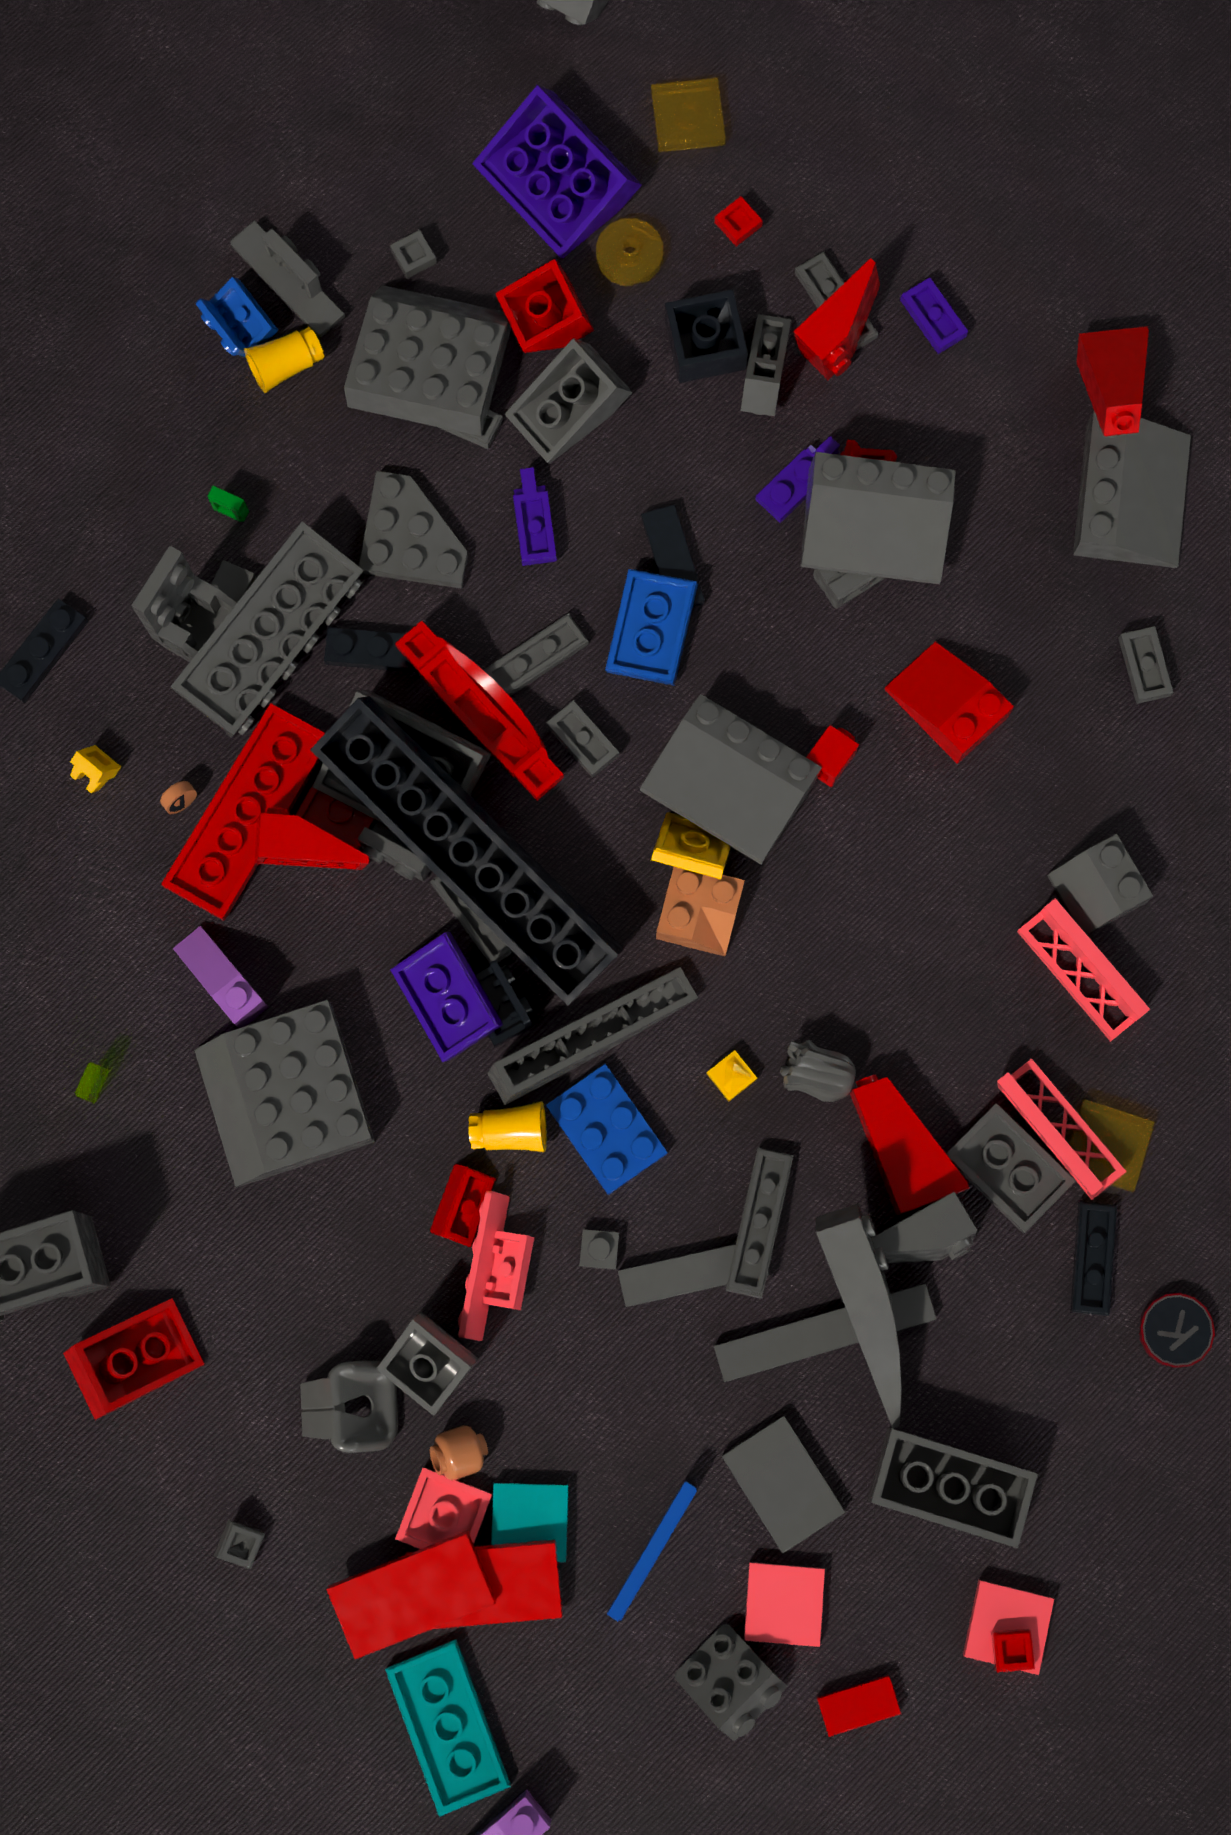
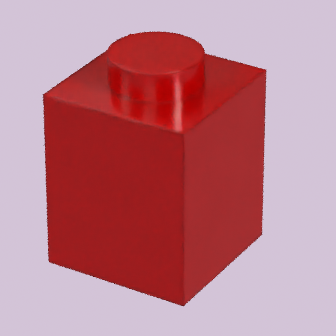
M829 725L806 758L822 767L817 778L832 788L855 756L859 744L855 742V737L843 728L836 729Z

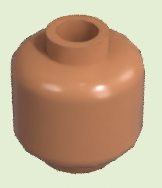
M466 1425L438 1434L434 1440V1446L430 1447V1457L435 1471L438 1475L444 1474L450 1480H457L479 1472L483 1467L484 1456L488 1454V1447L484 1436L481 1433L476 1434L471 1427Z

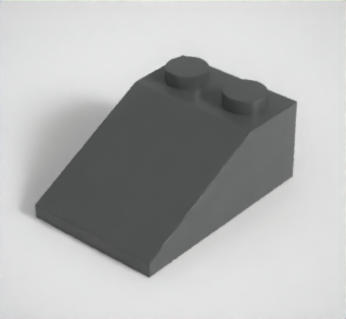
M573 338L508 409L505 416L542 458L550 464L606 421L633 392L589 343Z
M952 1192L872 1238L875 1249L882 1247L888 1263L940 1261L948 1256L953 1261L971 1250L970 1246L974 1244L973 1240L978 1230L955 1192Z

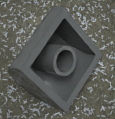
M420 1312L413 1318L376 1369L434 1416L466 1378L479 1358L424 1313Z

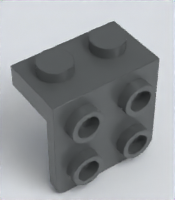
M379 821L375 823L372 830L365 827L358 838L362 849H364L362 853L378 863L384 860L394 865L393 870L409 880L415 877L424 882L431 871L385 824Z
M728 1624L720 1626L675 1674V1679L717 1728L734 1742L738 1737H742L751 1731L755 1720L766 1709L775 1706L781 1699L782 1692L788 1687Z

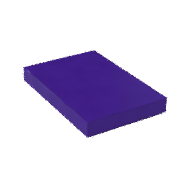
M451 932L443 933L390 969L442 1062L451 1060L503 1025Z

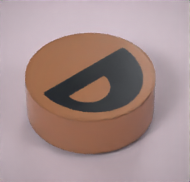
M180 781L170 786L162 794L160 803L168 814H176L192 804L197 796V792L188 781Z

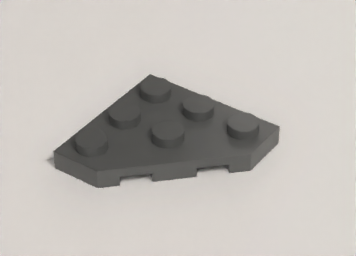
M376 471L359 567L363 570L361 574L462 589L468 560L467 550L411 476Z

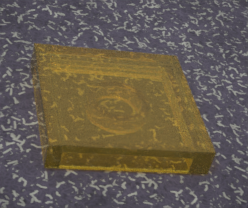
M718 78L651 85L658 152L725 145L726 139Z
M1084 1099L1079 1111L1080 1117L1126 1170V1173L1111 1184V1186L1134 1192L1155 1122ZM1074 1130L1069 1145L1074 1151L1086 1152L1088 1138L1082 1131ZM1091 1143L1090 1152L1100 1153ZM1080 1157L1085 1163L1086 1157ZM1090 1158L1089 1169L1100 1182L1115 1171L1105 1159Z

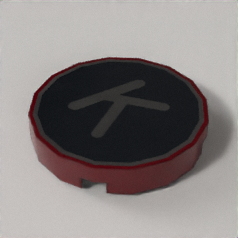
M1182 1293L1162 1295L1149 1303L1140 1318V1342L1146 1353L1159 1364L1173 1368L1188 1367L1201 1361L1212 1347L1215 1336L1213 1319L1207 1308L1194 1297Z

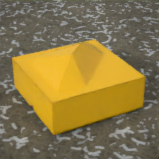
M735 1050L706 1073L728 1102L757 1080L755 1074Z

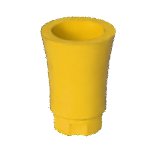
M310 327L300 332L294 331L264 344L244 348L249 367L264 393H267L291 376L312 367L313 363L324 359V352L320 342Z
M542 1101L520 1107L484 1110L483 1113H471L469 1115L468 1130L472 1149L485 1148L486 1150L504 1149L546 1152V1116Z

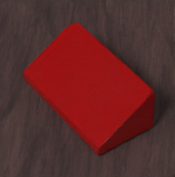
M455 1164L432 1223L430 1233L471 1247L480 1223V1205L484 1200L485 1192L492 1191L496 1178L469 1167Z

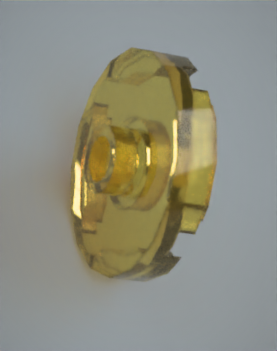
M625 218L610 223L600 233L596 243L598 266L602 274L610 281L623 286H633L634 283L641 282L642 284L649 281L659 271L663 261V242L658 231L648 222L636 218ZM628 246H632L636 249L632 253L624 251V249Z

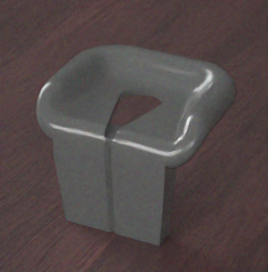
M381 1361L343 1362L331 1369L328 1378L300 1384L302 1437L331 1439L332 1445L337 1450L346 1453L381 1451L389 1447L398 1432L397 1386L376 1369ZM362 1395L369 1398L371 1410L366 1417L345 1413V1402Z

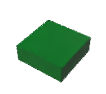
M212 486L208 499L213 510L239 522H244L249 513L245 501Z

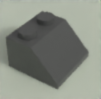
M1117 834L1085 850L1047 875L1068 913L1086 935L1139 908L1153 897Z

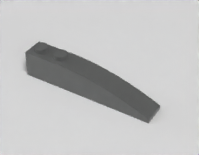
M679 967L495 1062L487 1074L503 1103L506 1105L658 1023L697 1000L698 996L683 970Z
M857 1203L815 1217L816 1234L893 1429L900 1427L901 1371L893 1305L884 1270L889 1269L882 1247L875 1249L871 1237L876 1236V1232L870 1215H862Z

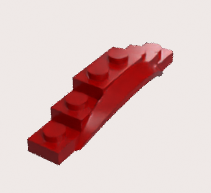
M420 621L395 643L396 648L419 671L422 679L444 701L448 710L481 746L500 762L513 778L516 777L537 801L564 778V774L548 758L547 750L540 736L514 700L492 677L445 639L437 637L423 621Z

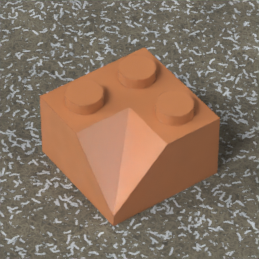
M673 867L657 928L656 939L726 956L745 880L722 875L721 879Z

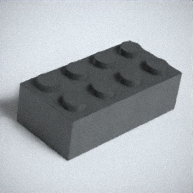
M887 1428L867 1501L1018 1548L1038 1474Z

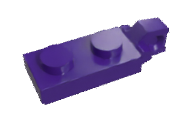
M831 436L817 449L810 445L756 495L755 500L781 523L806 499L808 472L815 452L838 454L840 445Z
M534 467L520 469L522 488L514 489L513 500L522 566L557 562L548 492L545 490V485L536 486Z

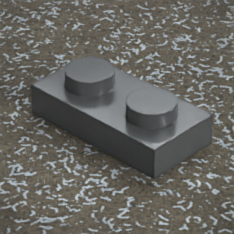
M1155 626L1121 634L1118 639L1136 704L1170 697L1174 692Z
M574 700L546 722L551 732L592 778L619 756V751Z

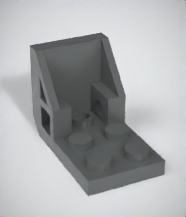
M169 546L131 606L152 639L167 650L190 662L237 602L218 588L196 577L183 553Z

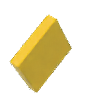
M667 812L651 860L721 879L731 846L681 815Z

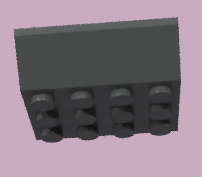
M382 285L370 297L344 385L347 407L482 436L511 331V325L505 313L499 310Z
M328 1000L224 1033L194 1050L236 1188L375 1142L335 1011Z

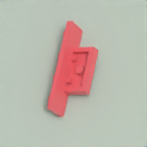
M486 1191L484 1200L480 1205V1223L477 1237L472 1246V1265L470 1273L466 1278V1296L463 1310L458 1319V1336L476 1341L483 1340L489 1305L521 1310L534 1237L503 1232L509 1196L494 1191Z

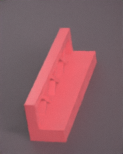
M1056 898L1018 929L1019 935L1110 1041L1150 1010ZM1044 920L1053 930L1052 944L1038 942L1029 930ZM1058 937L1065 945L1058 944ZM1045 949H1052L1051 956L1046 952ZM1057 950L1072 952L1076 957L1075 971L1062 970L1057 965ZM1081 965H1083V967L1088 972H1081ZM1068 976L1075 977V983ZM1081 978L1095 979L1100 985L1099 999L1087 998L1080 992ZM1105 992L1112 1000L1105 999ZM1092 1004H1098V1011L1092 1006ZM1104 1005L1118 1006L1127 1019L1113 1030L1103 1018Z
M1032 1058L1014 1073L1010 1074L1008 1072L997 1080V1086L1091 1200L1126 1173L1123 1166ZM1030 1070L1040 1081L1039 1095L1026 1094L1017 1083ZM1044 1087L1053 1097L1043 1096ZM1032 1100L1038 1101V1107ZM1042 1102L1058 1103L1064 1109L1063 1124L1050 1122L1042 1113ZM1067 1115L1076 1125L1067 1124ZM1056 1128H1057V1129H1062V1134H1060V1133L1056 1130ZM1066 1130L1082 1131L1088 1138L1086 1152L1074 1151L1065 1140ZM1091 1143L1100 1153L1090 1152ZM1080 1157H1086L1085 1163ZM1090 1158L1105 1159L1115 1171L1100 1182L1089 1169Z

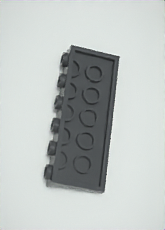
M302 521L170 688L224 729L228 736L232 737L236 732L243 735L255 720L250 714L259 704L264 708L277 691L272 688L279 677L286 681L298 666V663L293 659L302 649L308 653L320 638L315 631L323 622L329 626L339 614L341 609L336 605L345 595L350 599L361 586L362 582L357 578L363 570Z

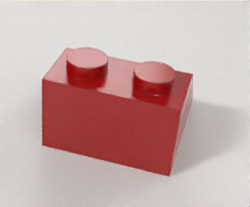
M555 259L495 293L524 353L565 348L573 338L579 340L594 331L568 275Z

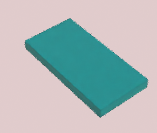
M457 1639L385 1669L439 1817L511 1786Z

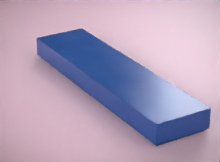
M683 1481L607 1610V1615L616 1621L622 1620L696 1494V1487L689 1482Z

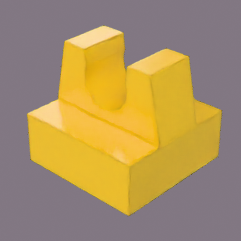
M96 745L75 752L70 761L74 765L70 776L74 780L83 778L85 775L89 777L90 782L86 790L94 793L99 791L109 779L115 778L121 766Z

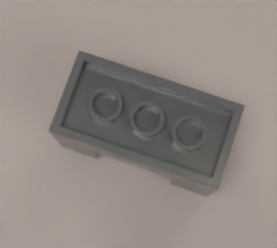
M72 1210L0 1233V1322L5 1320L3 1315L59 1297L77 1298L111 1287L92 1216Z

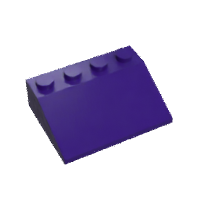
M539 85L533 89L472 163L560 258L567 256L617 214L642 186L553 91Z

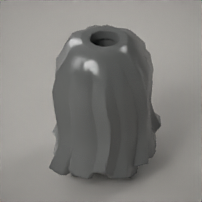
M810 1039L805 1042L796 1043L793 1040L790 1042L787 1051L790 1058L786 1063L787 1066L782 1065L780 1068V1074L784 1077V1088H787L788 1091L798 1090L826 1102H835L849 1095L856 1076L855 1065L849 1057L839 1052L817 1047Z

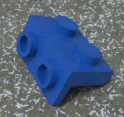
M232 277L210 301L200 298L196 302L197 307L202 312L201 318L204 323L217 331L222 338L220 341L221 345L233 356L240 355L246 357L244 348L264 344L278 331L277 327L238 278Z

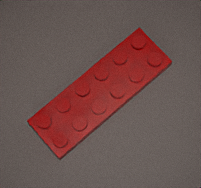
M270 703L161 885L225 921L259 865L255 864L257 820L260 814L267 812L268 808L289 809L290 813L321 761L310 749L325 733Z

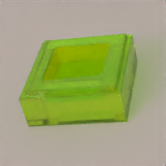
M92 1062L88 1063L75 1091V1096L95 1104L109 1071Z

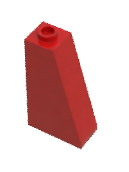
M1147 326L1079 334L1076 363L1103 436L1139 433L1149 335Z
M875 1074L856 1081L857 1088L853 1089L850 1095L897 1216L937 1202L952 1192L958 1194L969 1189L966 1179L888 1077L878 1080Z

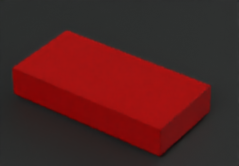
M889 1675L816 1697L829 1737L901 1714Z

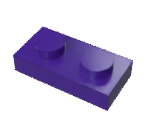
M930 277L901 294L900 301L937 354L967 337L968 330Z

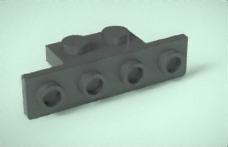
M253 221L230 241L232 248L311 330L313 329L318 337L325 335L345 317V314L322 291L318 279L320 272L309 259L303 261L296 254L298 252L296 246L286 235L280 237L273 229L266 233Z

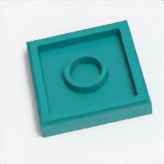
M494 1483L491 1545L556 1539L558 1562H566L569 1485Z

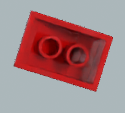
M872 258L793 331L800 353L827 380L834 374L836 376L841 375L850 366V359L855 353L880 287L876 262Z
M934 642L884 688L957 764L1009 717L1014 708L987 679L937 642Z
M268 808L267 812L261 813L257 820L255 864L362 870L369 864V856L300 816L289 815V809Z
M173 1298L73 1345L63 1353L95 1420L204 1365Z

